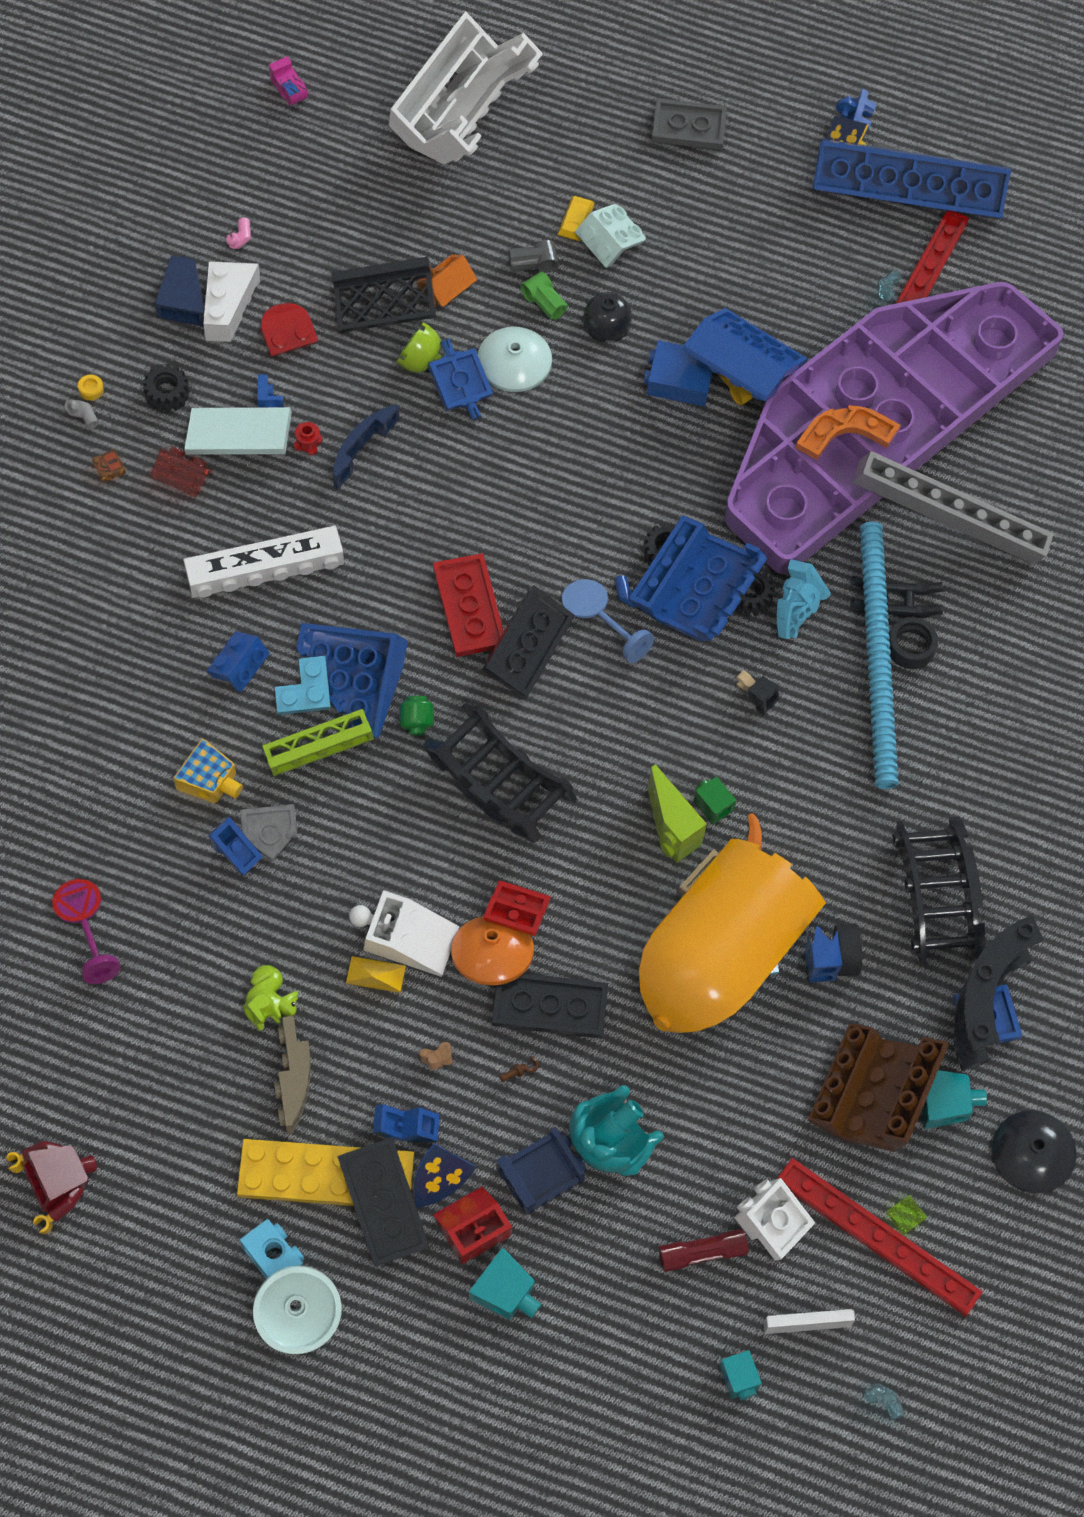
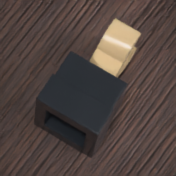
M744 670L736 677L739 680L736 685L748 692V700L756 706V710L762 715L779 701V686L766 677L762 676L755 681Z

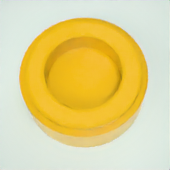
M96 375L83 376L78 382L80 396L89 401L100 398L104 392L102 380Z

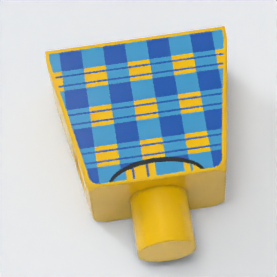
M203 738L174 777L177 790L211 803H217L223 793L236 799L243 789L242 784L233 780L236 776L234 763Z

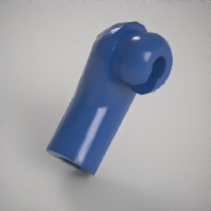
M627 576L616 577L615 584L619 600L633 608L637 607L629 600L633 591L629 588Z

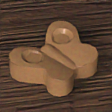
M443 1042L437 1050L422 1049L419 1052L421 1061L428 1064L431 1070L442 1068L443 1065H450L453 1062L452 1049L449 1042Z

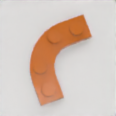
M848 406V408L837 410L832 408L818 415L810 423L796 443V449L818 460L829 443L836 436L844 433L863 435L888 448L899 432L901 425L872 409L861 406Z

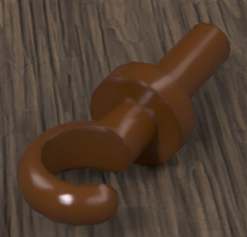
M533 1056L529 1058L535 1063L534 1068H529L525 1063L522 1065L514 1064L512 1070L499 1076L501 1082L514 1076L521 1077L524 1075V1071L528 1073L535 1072L539 1067L538 1060Z

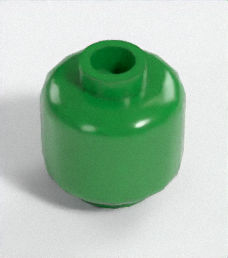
M409 696L406 697V701L400 704L399 719L401 728L409 730V735L419 736L425 735V730L431 729L434 726V705L427 701V697Z

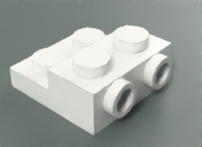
M781 1178L770 1182L767 1179L756 1186L754 1190L757 1194L753 1199L749 1197L738 1205L737 1208L740 1212L734 1218L750 1239L758 1238L774 1260L777 1261L782 1259L815 1222Z

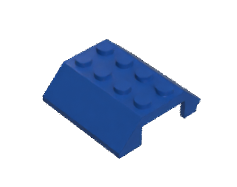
M682 515L629 597V600L657 622L700 642L711 641L715 636H719L728 622L726 618L733 614L741 601L740 596L745 595L755 579L753 575L759 573L767 558L760 548L746 543L745 549L710 535L703 523Z

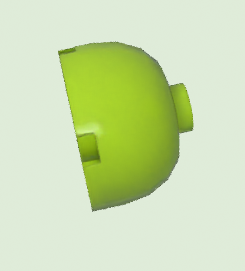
M422 322L419 326L423 330L419 329L417 333L415 332L401 352L400 356L404 357V359L398 358L395 362L410 372H423L428 368L430 362L442 358V355L439 354L441 339L438 333L425 322Z

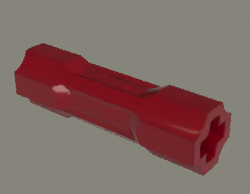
M743 1229L724 1232L717 1236L694 1241L676 1242L659 1246V1257L664 1272L716 1259H729L748 1255L749 1252L746 1234Z

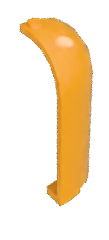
M730 839L654 930L643 949L639 967L640 992L644 1003L654 1020V1025L659 1030L677 1033L697 1032L717 1025L735 1014L750 1000L823 908L826 902L819 891L807 877L801 879L790 869L792 866L790 862L776 853L771 856L761 851L758 844L740 839Z

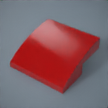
M499 880L483 920L536 936L549 906L551 896Z

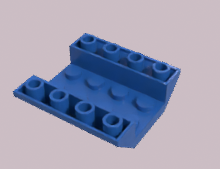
M727 308L704 318L682 348L693 360L703 362L709 366L712 372L724 375L730 379L733 385L743 387L751 392L754 398L764 401L775 396L782 380L788 378L807 363L808 359Z

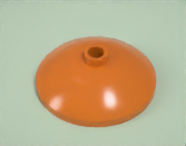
M484 916L474 918L465 923L455 934L451 945L453 963L464 977L483 985H501L519 978L526 972L534 956V944L531 935L484 921Z

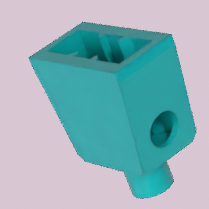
M938 1070L922 1108L924 1129L968 1121L973 1113L972 1106H986V1090L970 1089V1079L966 1074Z
M503 1248L469 1291V1299L509 1320L518 1309L532 1319L542 1305L530 1296L535 1287L534 1279Z

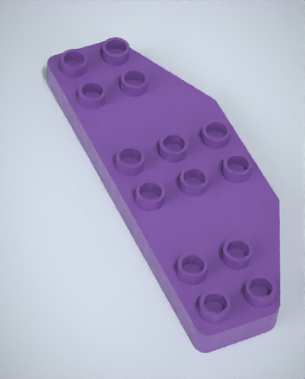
M996 282L875 308L781 382L776 395L766 401L728 497L725 511L727 526L742 541L760 548L766 555L767 560L765 562L774 571L780 574H789L788 566L791 559L805 562L883 498L879 494L852 483L859 461L870 451L875 452L916 471L1054 358L1063 338L1062 328L1018 289L1006 282ZM848 406H861L872 409L901 425L899 432L888 448L863 435L844 433L836 436L829 443L818 460L796 449V443L810 423L818 415L832 408L837 410L848 408Z

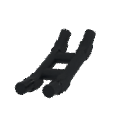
M855 575L852 576L850 584L864 590L863 578ZM885 581L887 585L885 590L887 591L888 606L886 612L888 615L914 616L915 618L943 615L942 604L914 606V594L930 595L931 593L943 592L942 582L914 584ZM889 592L904 593V605L888 604ZM853 598L850 602V607L866 613L864 601Z

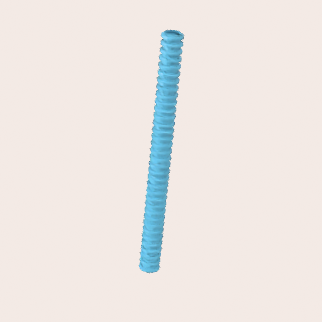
M870 521L860 526V538L862 546L861 559L863 561L862 574L864 576V604L866 605L864 610L866 612L865 619L867 620L865 622L867 627L866 641L868 642L867 656L869 657L867 661L869 664L868 671L870 672L868 678L870 679L869 686L871 687L869 693L871 694L870 701L872 702L870 704L872 710L871 724L873 725L871 730L873 732L872 739L874 740L872 746L875 748L873 749V755L875 756L873 758L875 763L874 770L876 771L874 777L877 779L875 780L876 787L891 789L899 784V780L897 779L898 772L896 771L898 765L895 763L897 762V756L895 755L897 749L895 748L896 741L894 740L896 738L894 732L895 725H893L895 723V718L893 717L894 703L892 702L894 698L892 695L893 688L891 687L893 681L891 680L889 621L887 619L888 613L886 612L888 606L887 591L885 590L887 585L885 583L884 540L882 539L883 526L881 523Z

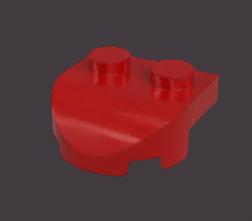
M283 303L269 308L264 313L260 332L271 358L318 343L310 316L303 307L293 303Z

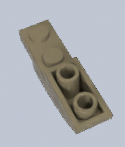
M294 1016L282 1017L284 1027L278 1028L280 1044H286L287 1053L282 1054L284 1071L278 1072L280 1082H274L276 1099L282 1098L283 1108L278 1109L280 1126L286 1125L287 1134H293L303 1114L309 1093L311 1060L309 1041L297 1042Z

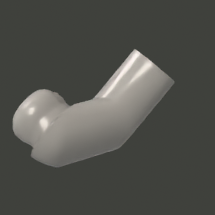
M72 399L65 402V411L69 415L82 418L88 429L98 426L99 422L89 403Z

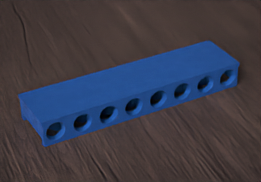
M821 139L813 187L816 190L1002 218L1012 170L1002 166Z

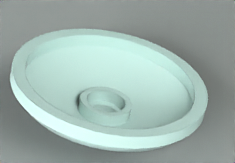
M506 327L496 330L484 339L478 351V357L489 383L498 389L508 392H523L535 388L546 379L551 369L552 354L547 342L539 334L527 328Z
M307 1266L286 1267L273 1273L260 1286L253 1303V1319L262 1339L272 1348L288 1354L307 1353L321 1347L332 1337L341 1318V1299L334 1283L321 1271ZM298 1300L301 1303L298 1308H291V1302Z

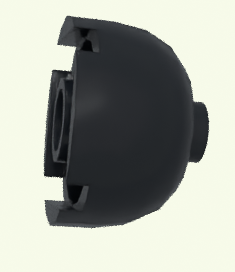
M599 293L591 298L585 306L583 314L585 332L599 342L613 339L614 342L619 341L628 334L631 328L632 312L630 306L622 296L616 293Z

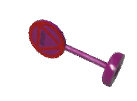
M75 879L64 883L57 889L52 899L53 910L65 922H81L93 957L84 963L81 969L82 978L89 984L104 983L118 975L120 963L112 955H99L87 921L100 908L102 902L101 892L89 880Z

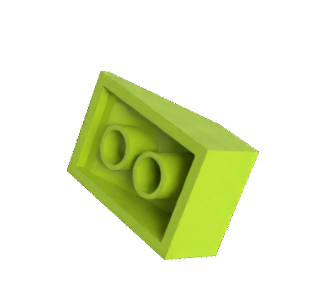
M655 764L651 767L647 790L660 847L668 858L672 857L678 863L702 846L707 824Z

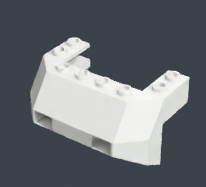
M465 11L391 108L389 126L410 148L442 164L451 161L457 162L463 155L469 156L477 149L478 145L476 143L481 138L479 132L466 139L464 137L474 131L477 127L476 121L489 111L487 106L490 102H494L501 95L500 89L512 79L518 80L525 72H528V74L533 72L539 65L537 61L543 53L524 33L498 46ZM454 72H456V77L446 88L445 84L449 82L451 76L454 74Z

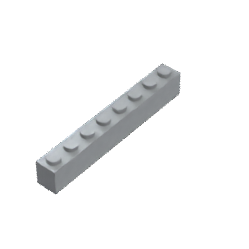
M872 451L859 461L852 481L856 485L1032 564L1047 556L1054 535L1045 529Z

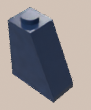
M171 255L155 302L157 318L204 327L205 309L195 260L184 256L177 257Z

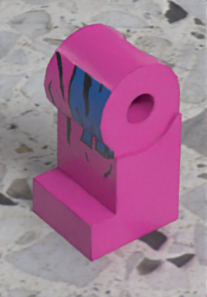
M288 56L269 64L270 81L288 105L291 106L308 98L305 84L292 68V62Z

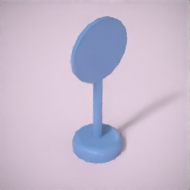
M588 579L577 580L569 584L563 591L562 603L563 607L575 615L574 617L591 618L598 615L627 640L622 653L624 658L630 663L641 660L649 652L654 643V636L651 632L639 630L631 636L603 612L608 602L607 591L603 585Z

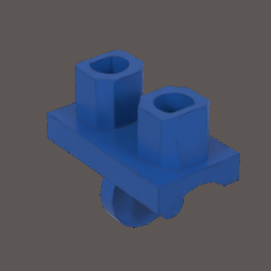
M862 88L858 98L852 100V97L847 96L845 99H840L837 102L836 110L843 118L868 124L867 132L870 129L871 121L862 117V115L869 118L875 111L876 103L867 99L869 91Z

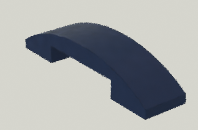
M397 405L385 407L371 414L347 436L334 464L333 481L335 488L339 489L353 473V458L375 433L385 437L399 421V407Z

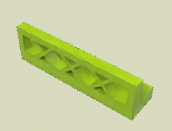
M361 709L262 746L273 776L369 742L374 740L365 713ZM361 718L362 724L346 729L350 721ZM328 729L338 731L336 734L321 739L324 731ZM308 738L314 741L296 748L301 739ZM279 747L289 750L273 757L270 752Z

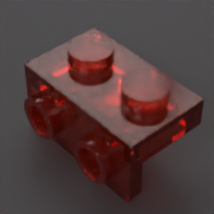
M171 446L170 450L161 448L150 477L193 497H198L206 475L213 472V469L206 467L208 462L195 456L191 460L184 456L185 451Z

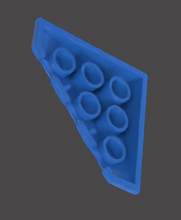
M301 623L297 650L302 657L325 656L329 691L332 694L330 700L340 714L344 713L347 715L363 709L373 737L379 738L404 666L408 640L394 633ZM361 718L350 721L351 724L348 727L352 728L362 724Z

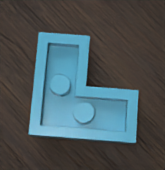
M325 656L300 658L301 684L275 687L278 715L331 709Z

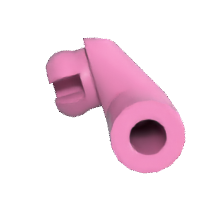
M240 218L238 220V233H232V236L228 234L226 237V242L230 248L240 249L250 241V220L248 218Z

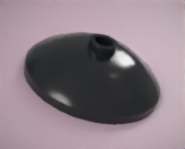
M1027 1110L1009 1116L1000 1124L992 1140V1158L997 1171L1011 1186L1027 1193L1040 1194L1059 1188L1070 1177L1076 1164V1146L1071 1133L1061 1121L1045 1112ZM1033 1143H1040L1042 1145V1149H1036Z

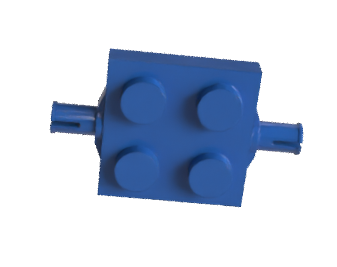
M450 338L444 339L440 344L445 356L428 364V369L446 411L458 407H467L471 420L478 419L481 415L476 403L493 395L475 348L464 352H455Z

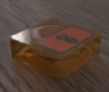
M115 449L92 458V463L103 483L126 474V469Z

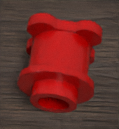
M303 422L295 429L297 441L294 442V449L307 452L310 456L315 455L318 445L323 441L318 426L312 422Z

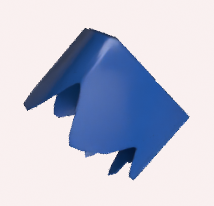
M817 926L814 943H811L807 930L808 947L805 942L804 955L808 982L836 981L842 967L838 931L835 936L832 935V940H829L827 936L823 935L821 928Z

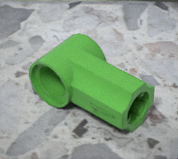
M539 272L520 285L526 300L530 303L535 302L550 320H557L567 310L568 305L553 289L550 278L544 272Z

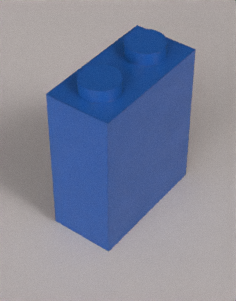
M658 340L656 350L651 349L648 364H652L651 370H646L644 384L648 385L647 395L705 407L713 373L709 366L701 361H695L690 358L689 354L682 350L684 345Z

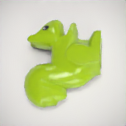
M270 965L258 967L252 974L251 983L254 987L249 990L243 1009L246 1017L260 1032L263 1030L264 1022L268 1017H271L277 1024H280L281 1014L285 1017L295 1015L299 992L294 991L280 997L276 993L283 983V976L280 971Z

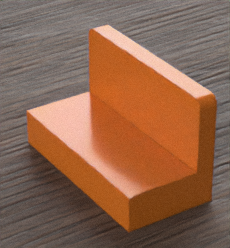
M450 255L432 269L434 298L438 305L443 307L477 280L464 255ZM421 278L416 282L421 291L427 284L426 278Z

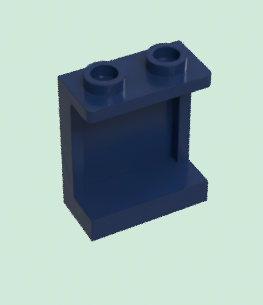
M556 1127L550 1129L548 1135L510 1157L506 1154L497 1159L496 1169L525 1215L584 1181L586 1166L579 1155H573L569 1148L571 1143L564 1132L559 1133Z

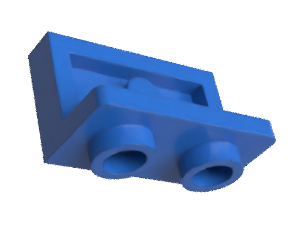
M236 631L214 659L207 672L212 678L230 682L236 691L242 692L268 657L269 651L258 636Z

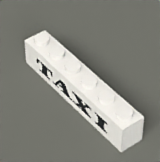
M336 526L186 558L184 559L192 598H203L213 593L231 592L237 588L249 585L258 586L263 582L271 580L280 581L298 574L308 575L313 571L325 568L334 569L344 564V557Z

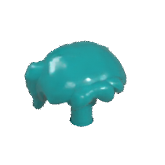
M626 1085L619 1086L613 1092L604 1093L588 1101L581 1102L575 1107L569 1121L570 1138L581 1158L595 1170L606 1173H618L624 1177L636 1175L652 1155L655 1146L664 1138L663 1132L656 1130L646 1134L636 1121L644 1117L643 1109L633 1100H628L626 1104L624 1103L630 1094V1089Z

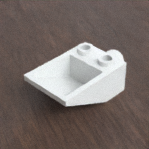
M384 890L374 915L364 905L353 907L349 914L353 925L357 927L370 925L365 939L364 951L442 977L451 952L453 938L459 929L458 925L408 898Z

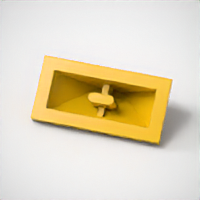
M352 956L346 984L401 993L406 966Z

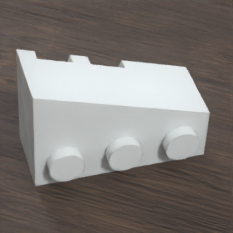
M209 262L204 314L206 341L231 342L242 319V314L251 301V295L260 282L259 264Z

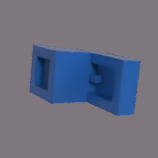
M384 1104L375 1106L373 1134L385 1138L393 1137L395 1141L435 1143L438 1142L440 1115L420 1107L401 1111Z

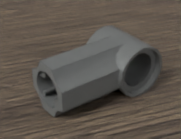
M541 240L533 247L509 249L511 271L538 268L540 272L548 273L556 270L559 263L555 243L551 240Z

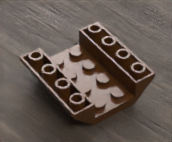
M849 1023L808 1121L844 1141L892 1152L896 1151L909 1142L949 1044L945 1041L922 1037L919 1046L882 1039L873 1027Z

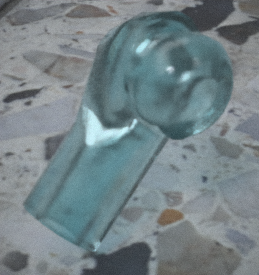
M897 270L892 271L877 283L878 296L883 301H889L895 295L892 286L902 279L901 274Z

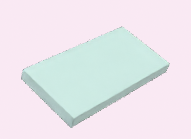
M290 407L192 408L184 449L186 455L285 454L292 414Z

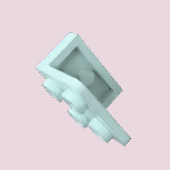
M616 204L591 212L575 231L605 268L610 267L624 250L639 245L646 239L641 228L630 220L622 207Z

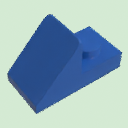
M227 817L208 835L214 850L217 853L223 854L241 875H245L263 857L230 817Z

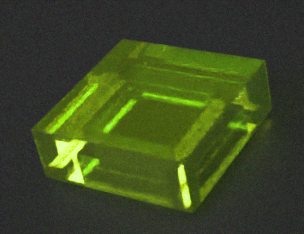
M910 1195L886 1212L903 1236L927 1219V1216Z

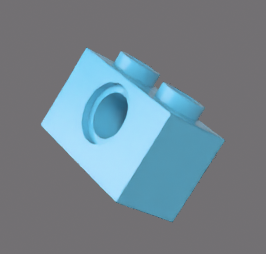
M269 1219L240 1239L242 1249L265 1279L283 1268L303 1266L302 1261L304 1260L303 1255L295 1245L290 1248L284 1239L287 1238V1235L278 1223L273 1226ZM272 1248H278L282 1251L281 1256L277 1259H270L266 1254Z

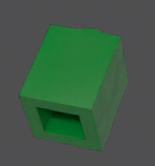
M717 776L710 781L704 780L696 787L693 802L712 825L734 811L737 800Z

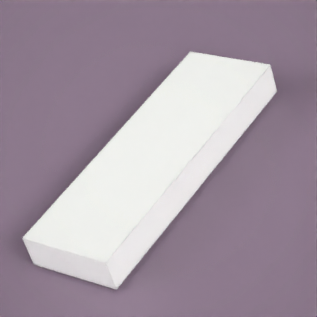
M854 1310L768 1316L764 1322L765 1334L851 1327L855 1321Z

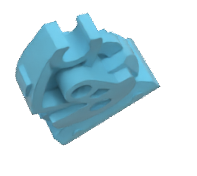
M793 559L790 560L788 566L791 577L786 579L782 588L784 592L783 598L778 599L777 605L778 636L785 639H790V637L797 638L798 629L805 619L809 618L812 613L815 614L820 600L827 599L831 594L812 564Z

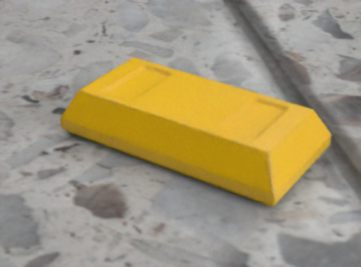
M572 196L557 235L581 242L580 237L575 231L592 212L595 203L591 200Z

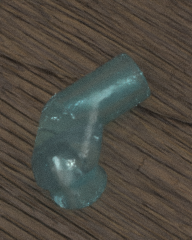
M879 1383L872 1384L871 1388L865 1390L866 1400L869 1403H876L878 1401L885 1404L892 1420L905 1415L902 1405L893 1390Z

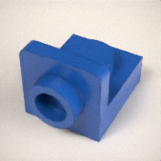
M268 374L258 375V408L284 407L283 396H273V384H268Z

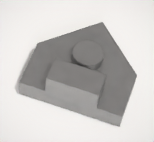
M294 804L240 810L242 832L256 849L272 861L276 859L297 833Z

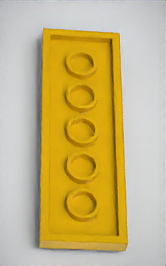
M244 1139L237 1196L239 1198L354 1206L337 1156L359 1149V1147ZM397 1150L411 1190L414 1152Z

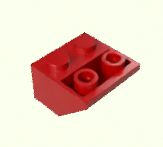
M483 1187L433 1214V1218L461 1265L512 1235V1226L496 1200Z

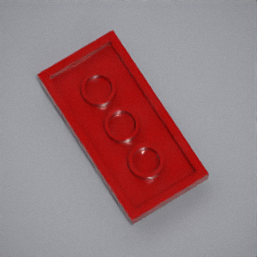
M484 554L434 562L433 571L455 657L493 650L504 630Z

